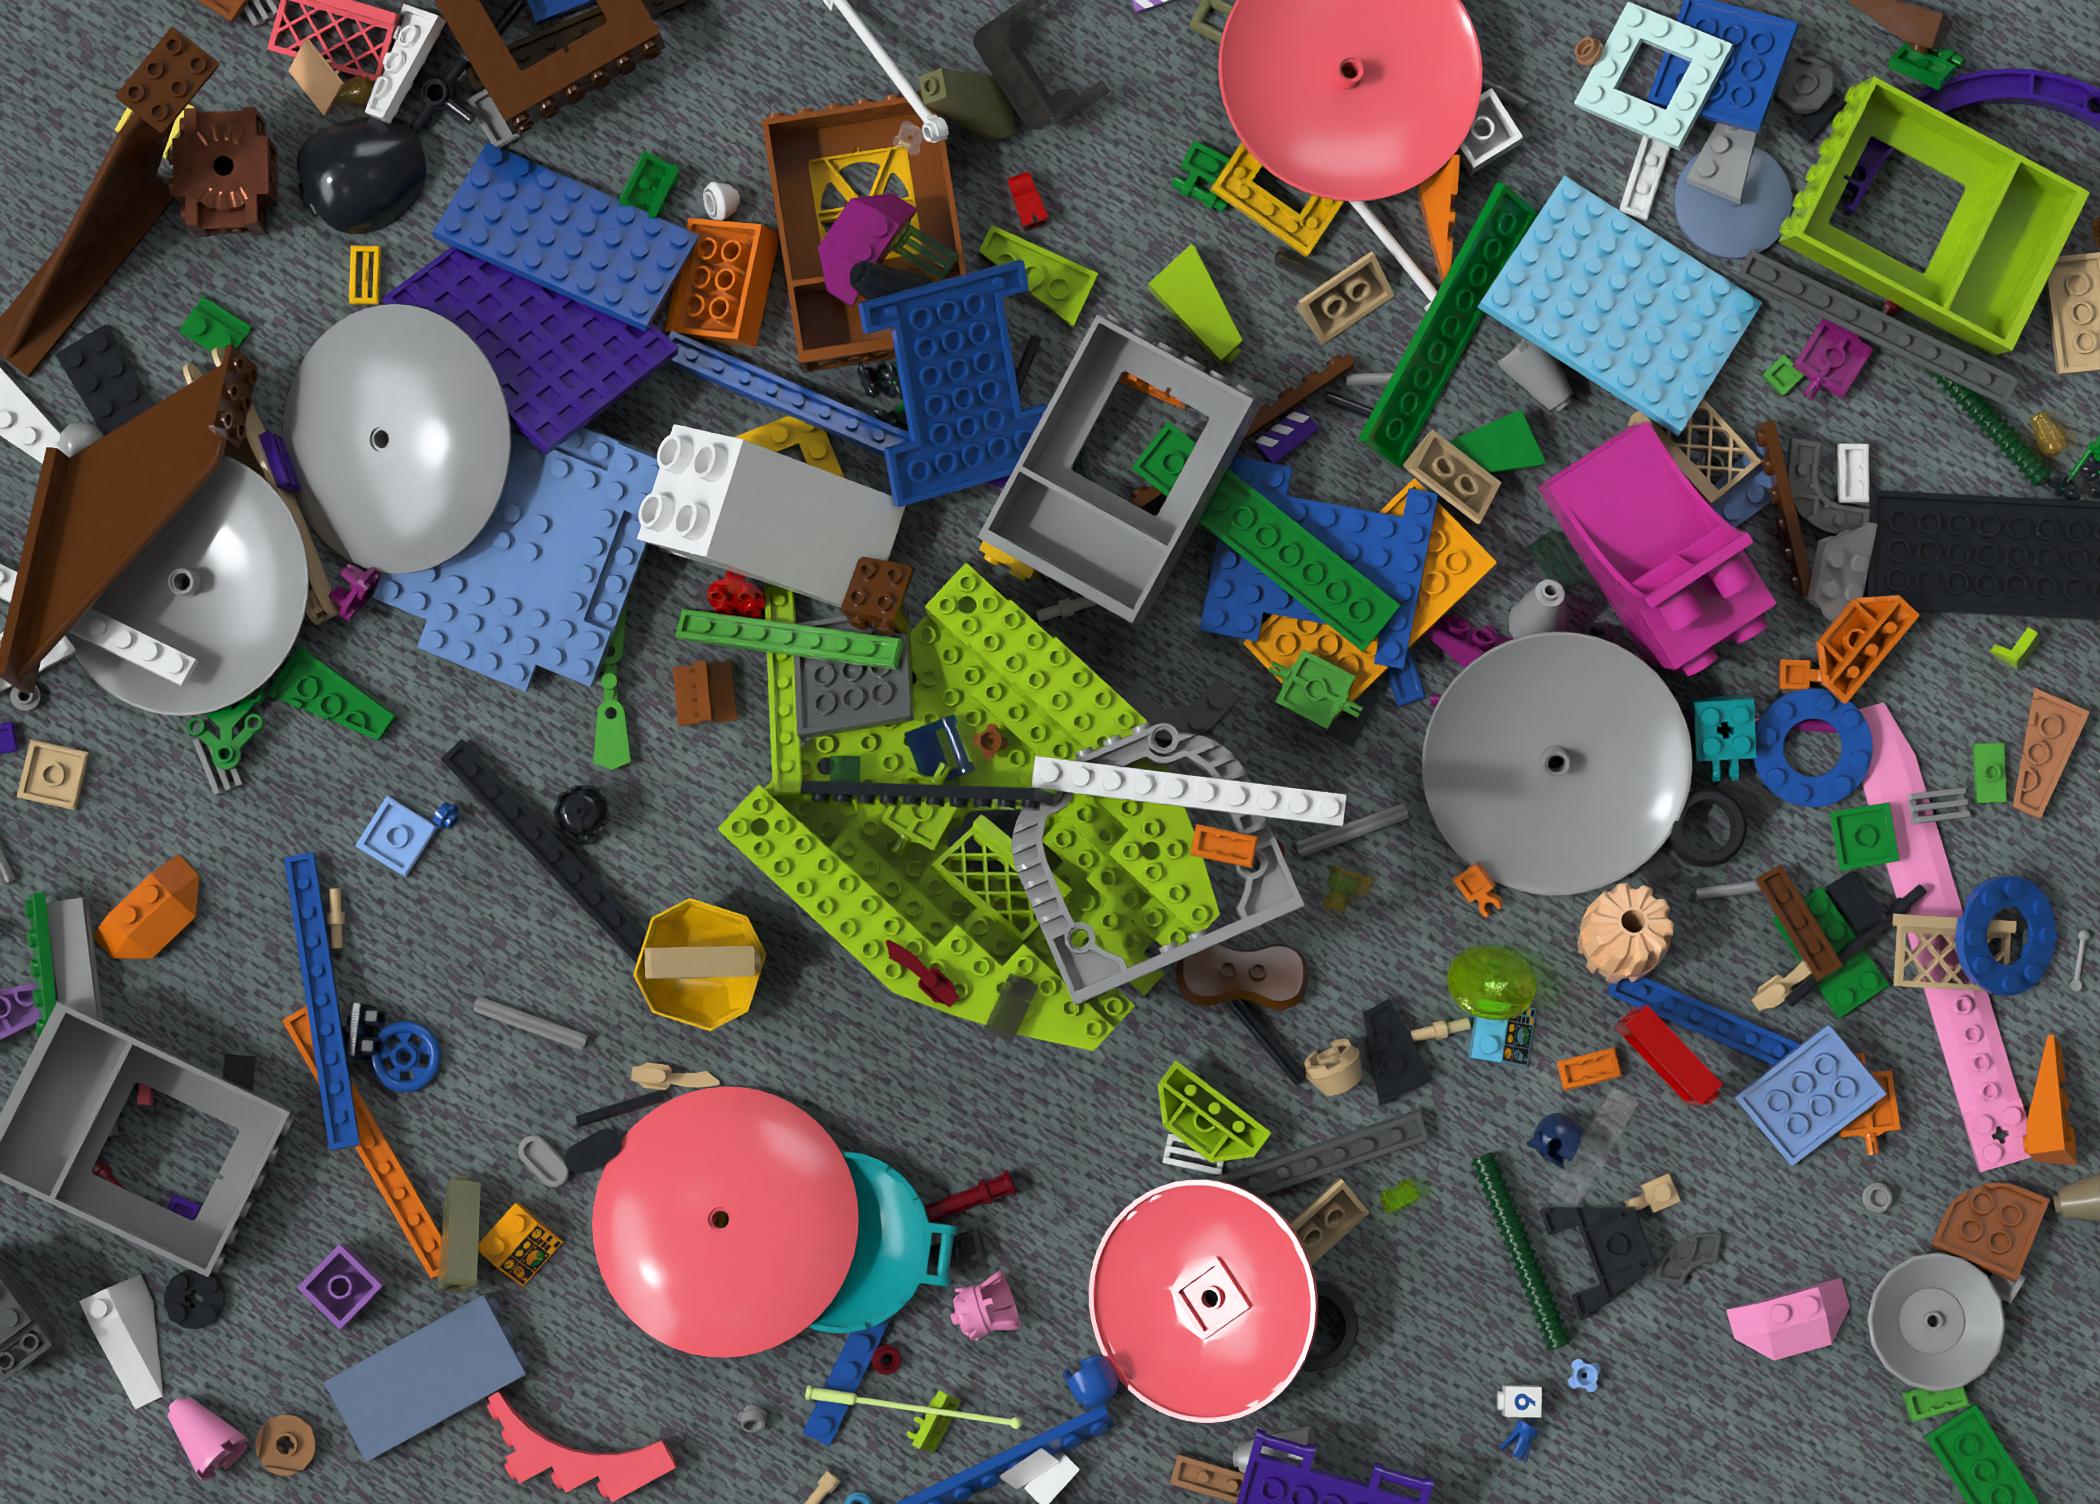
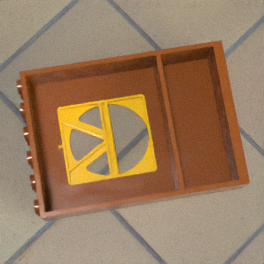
M921 90L916 91V93L922 99ZM901 94L888 95L884 97L883 101L873 102L872 99H861L856 101L855 105L845 107L842 103L830 104L826 106V110L814 111V108H803L797 110V114L785 116V113L782 112L769 114L767 116L768 119H762L761 121L798 358L802 373L859 365L860 362L865 364L896 359L891 328L870 334L863 332L858 303L866 300L861 295L854 306L851 307L827 292L818 246L827 234L823 224L835 222L845 207L821 210L822 197L828 183H832L847 202L851 198H858V195L840 175L839 171L851 164L860 162L879 164L880 169L869 196L882 195L890 174L895 173L903 182L909 194V197L901 199L917 208V212L911 219L906 237L894 251L887 255L882 264L924 274L931 279L932 283L966 274L945 140L933 143L931 141L928 142L924 138L922 132L923 120L905 97L902 98ZM928 108L933 115L936 114L937 117H941V114Z

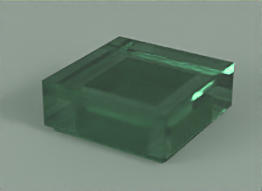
M830 756V782L860 783L861 756Z

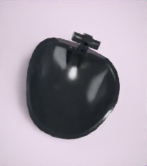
M371 116L353 118L333 124L305 141L297 156V169L301 180L297 186L301 192L300 199L304 207L309 208L313 217L320 215L329 226L337 231L348 234L374 232L395 222L414 204L426 180V159L420 141L411 127L396 117H393L390 124Z

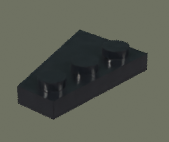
M1390 998L1362 1013L1379 1106L1432 1078Z

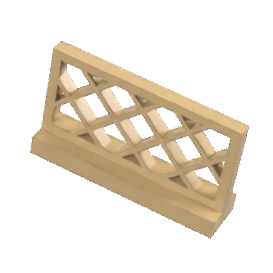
M1702 398L1696 410L1704 411L1709 416L1708 426L1693 425L1691 416L1684 427V430H1687V444L1674 443L1670 438L1671 431L1666 429L1665 433L1662 429L1664 427L1639 411L1634 413L1627 425L1630 427L1634 423L1649 421L1674 462L1710 507L1762 462L1704 398ZM1691 431H1708L1707 446L1692 445ZM1712 432H1724L1729 438L1728 447L1712 446ZM1691 450L1707 451L1706 466L1695 465L1690 460ZM1711 452L1728 453L1727 467L1711 466ZM1732 453L1744 454L1751 463L1744 469L1732 468ZM1710 472L1727 473V484L1718 490L1710 482ZM1731 473L1737 474L1733 479H1731Z
M1893 914V926H1897L1894 986L1985 991L1978 985H1974L1971 981L1967 984L1961 982L1956 976L1962 969L1960 963L1951 969L1943 960L1952 949L1957 953L1955 939L1953 940L1950 935H1955L1958 917ZM1991 920L1987 931V944L1993 938H2001V951L1993 958L1997 962L2000 960V964L2009 965L2011 933H2016V921ZM1906 933H1914L1922 942L1912 952L1905 945ZM1923 934H1930V935H1929L1927 938H1925ZM1937 935H1942L1949 945L1938 954L1930 942ZM1926 947L1934 959L1924 968L1915 957ZM1911 961L1920 973L1911 981L1903 980L1904 967ZM1939 963L1947 975L1940 982H1935L1928 972ZM1924 977L1928 982L1920 980ZM1950 979H1952L1955 983H1947V982H1948Z

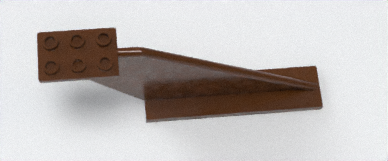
M174 27L168 30L116 94V98L132 110L134 114L117 133L59 246L0 317V355L29 378L175 200L173 194L169 192V187L158 180L156 175L176 118L217 70L219 63Z
M226 345L223 362L220 366L73 456L68 457L58 448L46 447L0 646V678L23 693H34L41 661L222 465L226 443L233 449H240L241 441L246 433L245 422L247 413L252 406L251 395L253 386L258 378L257 366L234 345Z

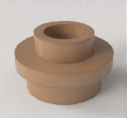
M1583 38L1575 47L1574 53L1577 61L1582 66H1590L1596 63L1603 52V45L1598 39Z

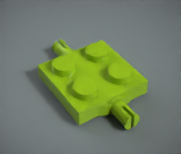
M940 762L933 777L924 776L909 768L901 784L945 785L943 782L952 767L947 765L941 775L945 763ZM898 801V806H888L880 822L893 828L900 835L891 851L896 854L900 845L903 844L897 854L903 857L910 842L920 843L934 850L957 808L949 806L950 803H945L943 808L926 805V802H921V807L904 805L903 801Z

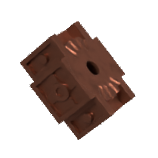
M255 106L243 107V110L208 112H199L196 108H185L184 118H180L179 121L180 134L184 138H172L173 147L168 148V161L170 165H173V176H169L168 180L169 192L182 205V223H186L188 229L196 237H209L208 234L224 233L267 235V206H278V148L269 136L266 135L265 118ZM233 168L230 174L224 176L226 171Z

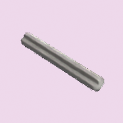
M1400 804L1347 823L1342 827L1339 826L1295 843L1298 855L1304 857L1409 818L1406 806Z
M478 997L474 1004L473 1010L479 1014L583 1050L588 1040L586 1034L483 997Z

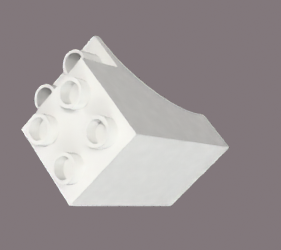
M674 424L671 434L662 441L658 449L657 463L660 468L652 493L645 497L639 509L641 528L637 539L660 547V551L738 573L841 608L858 560L861 557H869L888 561L905 506H894L893 498L890 495L746 440Z

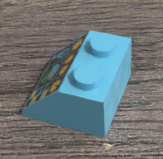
M1477 999L1468 1058L1527 1067L1536 1008L1488 999Z

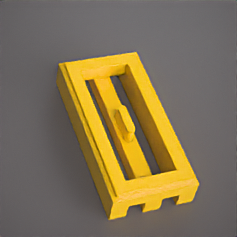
M351 245L349 304L379 306L381 246ZM358 252H363L362 298H356ZM370 252H374L372 298H368Z

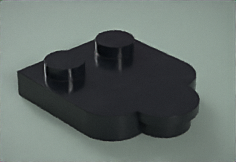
M980 810L968 813L963 820L962 826L956 827L950 832L948 836L949 848L973 826V822L981 814L1012 839L1016 821L1022 810ZM971 839L965 845V853H982V847ZM966 861V866L971 870L983 871V861ZM987 861L988 871H1004V865L1000 861Z

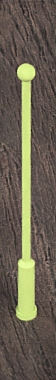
M807 1385L805 1400L814 1399L848 1405L862 1403L1011 1425L1014 1429H1019L1022 1426V1420L1019 1417L1006 1419L857 1397L855 1393L816 1388L812 1385Z

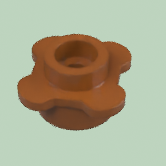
M988 724L986 730L973 736V744L979 746L983 751L985 759H993L996 752L1000 749H1006L1009 744L1008 739L1002 737L998 732L999 728L996 724ZM993 739V744H988V740Z

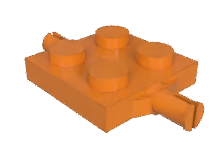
M1857 1053V1057L1866 1066L1865 1053ZM1869 1070L1887 1091V1094L1838 1131L1839 1138L1850 1136L1865 1138L1867 1155L1880 1154L1877 1136L1886 1131L1901 1130L1892 1070L1880 1072Z

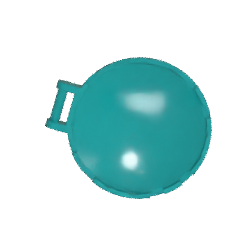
M854 1152L841 1153L851 1172L858 1199L859 1227L855 1254L850 1270L837 1295L825 1311L808 1326V1328L827 1333H853L875 1327L900 1311L913 1297L920 1284L950 1287L951 1278L948 1276L954 1236H957L958 1227L929 1223L925 1208L918 1194L898 1171L876 1158ZM933 1233L942 1234L936 1276L927 1275Z

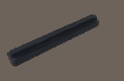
M1238 999L1225 1002L1294 1085H1299L1306 1079V1072L1245 1000Z

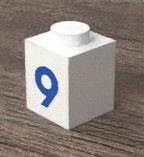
M1502 1385V1391L1497 1392V1409L1502 1410L1503 1416L1541 1417V1386Z

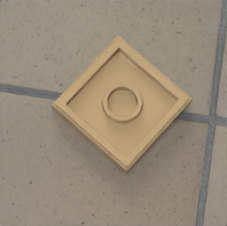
M30 740L17 797L77 810L90 753Z

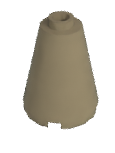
M2100 1172L2058 1188V1195H2053L2055 1212H2062L2063 1218L2100 1221Z

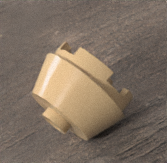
M1348 1039L1330 1042L1332 1048L1320 1054L1315 1050L1304 1061L1307 1072L1306 1078L1326 1096H1334L1351 1090L1363 1077L1360 1051L1351 1045Z

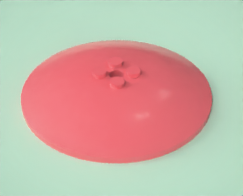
M1192 1179L1163 1185L1147 1192L1126 1207L1113 1221L1105 1233L1093 1261L1089 1285V1309L1093 1330L1100 1350L1113 1367L1117 1378L1131 1393L1150 1407L1168 1416L1192 1422L1214 1423L1240 1418L1261 1409L1282 1394L1293 1382L1302 1369L1314 1341L1318 1318V1292L1313 1268L1305 1247L1287 1220L1275 1208L1262 1198L1239 1186L1222 1181ZM1208 1290H1213L1218 1296V1302L1215 1306L1209 1305L1205 1299Z

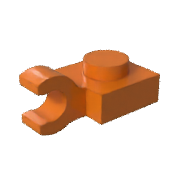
M1779 660L1778 690L1810 688V682L1822 683L1820 669H1810V660Z

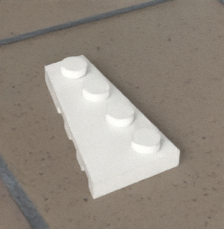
M403 4L400 12L404 15L401 26H396L392 38L395 39L392 51L385 54L382 63L384 64L385 71L383 76L376 79L365 113L371 117L389 124L397 114L399 106L412 87L416 75L425 63L427 55L446 23L438 15Z
M0 367V436L43 464L46 447L59 449L61 434Z

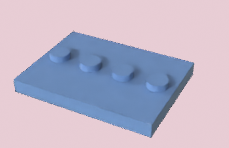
M1827 1023L1735 1094V1099L1788 1163L1793 1166L1884 1097L1887 1091L1832 1025Z

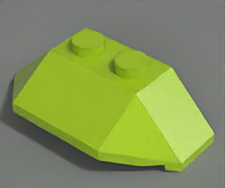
M1176 1060L1157 1084L1163 1127L1211 1163L1254 1157L1271 1135L1269 1130Z

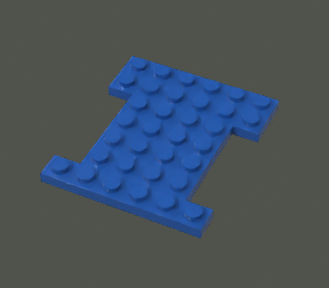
M1016 260L858 303L863 332L870 334L891 328L910 435V441L884 448L894 506H906L1011 475L1048 407L1047 404L1041 403L1021 409L1002 298L1029 290L1024 261Z
M1234 456L1231 471L1401 605L1399 610L1378 634L1379 640L1374 664L1404 670L1439 494L1409 488L1403 517L1288 496L1293 467ZM1218 538L1199 629L1201 632L1259 642L1264 613L1328 625Z

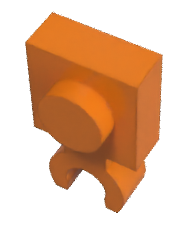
M1479 861L1461 871L1452 879L1469 903L1477 899L1479 911L1484 917H1488L1491 913L1487 907L1488 902L1493 903L1498 910L1503 906L1501 897L1491 893L1490 890L1496 884Z

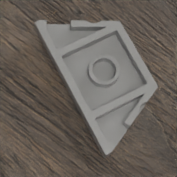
M1865 522L1862 524V527L1854 530L1847 529L1838 533L1835 537L1829 536L1818 541L1807 600L1816 608H1820L1822 614L1830 621H1834L1852 598H1863L1877 524Z

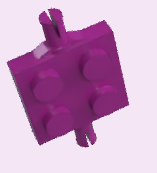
M1822 319L1792 365L1794 369L1807 376L1811 381L1802 395L1805 398L1809 395L1808 400L1813 401L1820 388H1823L1841 399L1870 356L1873 348L1862 342L1857 335Z

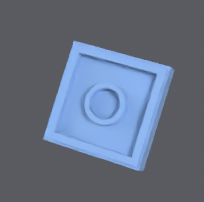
M386 796L355 846L407 878L438 828L407 807Z

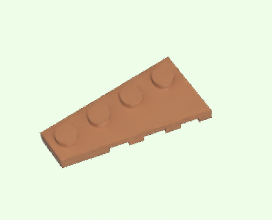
M2034 688L2012 805L2013 809L2038 820L2041 819L2089 716V711Z

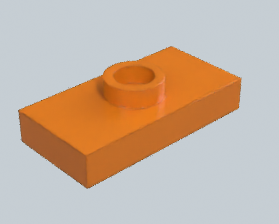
M1196 824L1190 855L1252 868L1258 837Z
M1615 1047L1556 1061L1563 1091L1622 1076Z

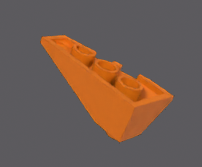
M1452 155L1447 163L1435 174L1420 183L1417 190L1442 283L1451 268L1453 237H1450V231H1453L1456 214L1455 208H1452V202H1455L1458 192L1460 155Z
M2054 1034L2047 1036L2026 1123L2027 1135H2023V1147L2025 1153H2029L2035 1162L2073 1166L2078 1165L2074 1127L2070 1126L2068 1117H2065V1112H2068V1109H2070V1102L2065 1088L2060 1086V1083L2066 1082L2061 1045Z

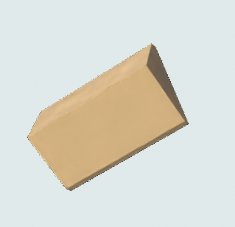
M1371 251L1299 300L1296 309L1323 345L1395 295L1375 254Z
M1433 429L1429 431L1403 464L1410 473L1477 524L1482 521L1501 484L1498 479Z
M1338 1178L1289 1224L1301 1240L1311 1265H1313L1370 1212L1341 1178Z

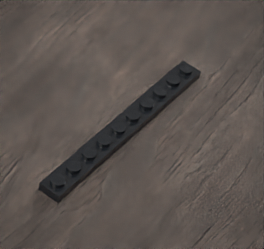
M461 739L441 758V761L637 964L647 933L645 928L482 758Z
M802 781L800 793L812 796L811 801L829 804L830 799H834V802L841 804H852V800H857V803L875 805V800H879L880 804L898 806V801H903L904 805L921 807V802H926V805L943 808L945 803H950L949 806L968 808L969 803L973 804V807L981 809H991L992 804H997L998 808L1015 810L1016 805H1021L1022 809L1040 811V806H1053L1055 796L1053 793L1037 788Z

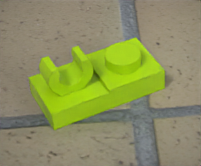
M938 1390L928 1407L957 1411L962 1400ZM926 1413L925 1419L920 1417L914 1418V1421L920 1424L918 1433L915 1434L908 1431L906 1434L910 1439L914 1440L913 1446L934 1454L953 1417Z

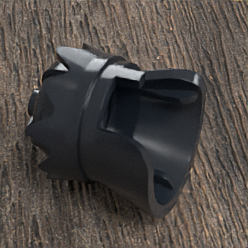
M574 785L569 790L558 795V802L553 810L556 818V827L566 839L575 844H595L597 842L595 835L602 831L609 816L605 797L599 793L600 789L598 787Z

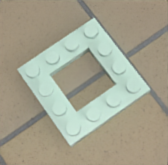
M1628 2L1603 48L1600 59L1593 66L1574 104L1581 110L1680 151L1734 50L1733 44ZM1642 42L1691 62L1666 110L1617 90Z

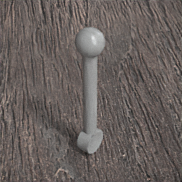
M2081 930L2078 934L2080 944L2074 980L2069 984L2072 991H2080L2082 988V983L2079 980L2086 941L2090 938L2087 930Z

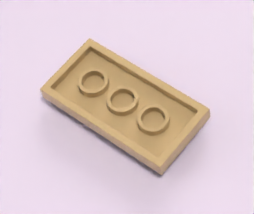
M2100 252L2059 256L2045 283L2057 376L2100 371Z

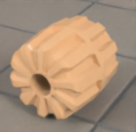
M1628 882L1620 883L1612 891H1604L1589 905L1581 921L1577 945L1578 952L1584 953L1588 961L1586 967L1592 974L1598 972L1606 977L1607 982L1615 984L1621 979H1629L1631 982L1642 979L1663 960L1673 936L1674 923L1668 919V914L1671 910L1665 899H1656L1653 896L1654 889L1646 885H1642L1639 889H1634L1630 887Z

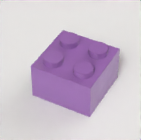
M342 1243L297 1288L339 1330H342L388 1284L346 1243Z

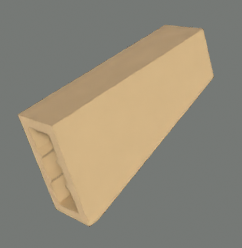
M754 946L645 948V979L755 976V970H761L760 952H754Z

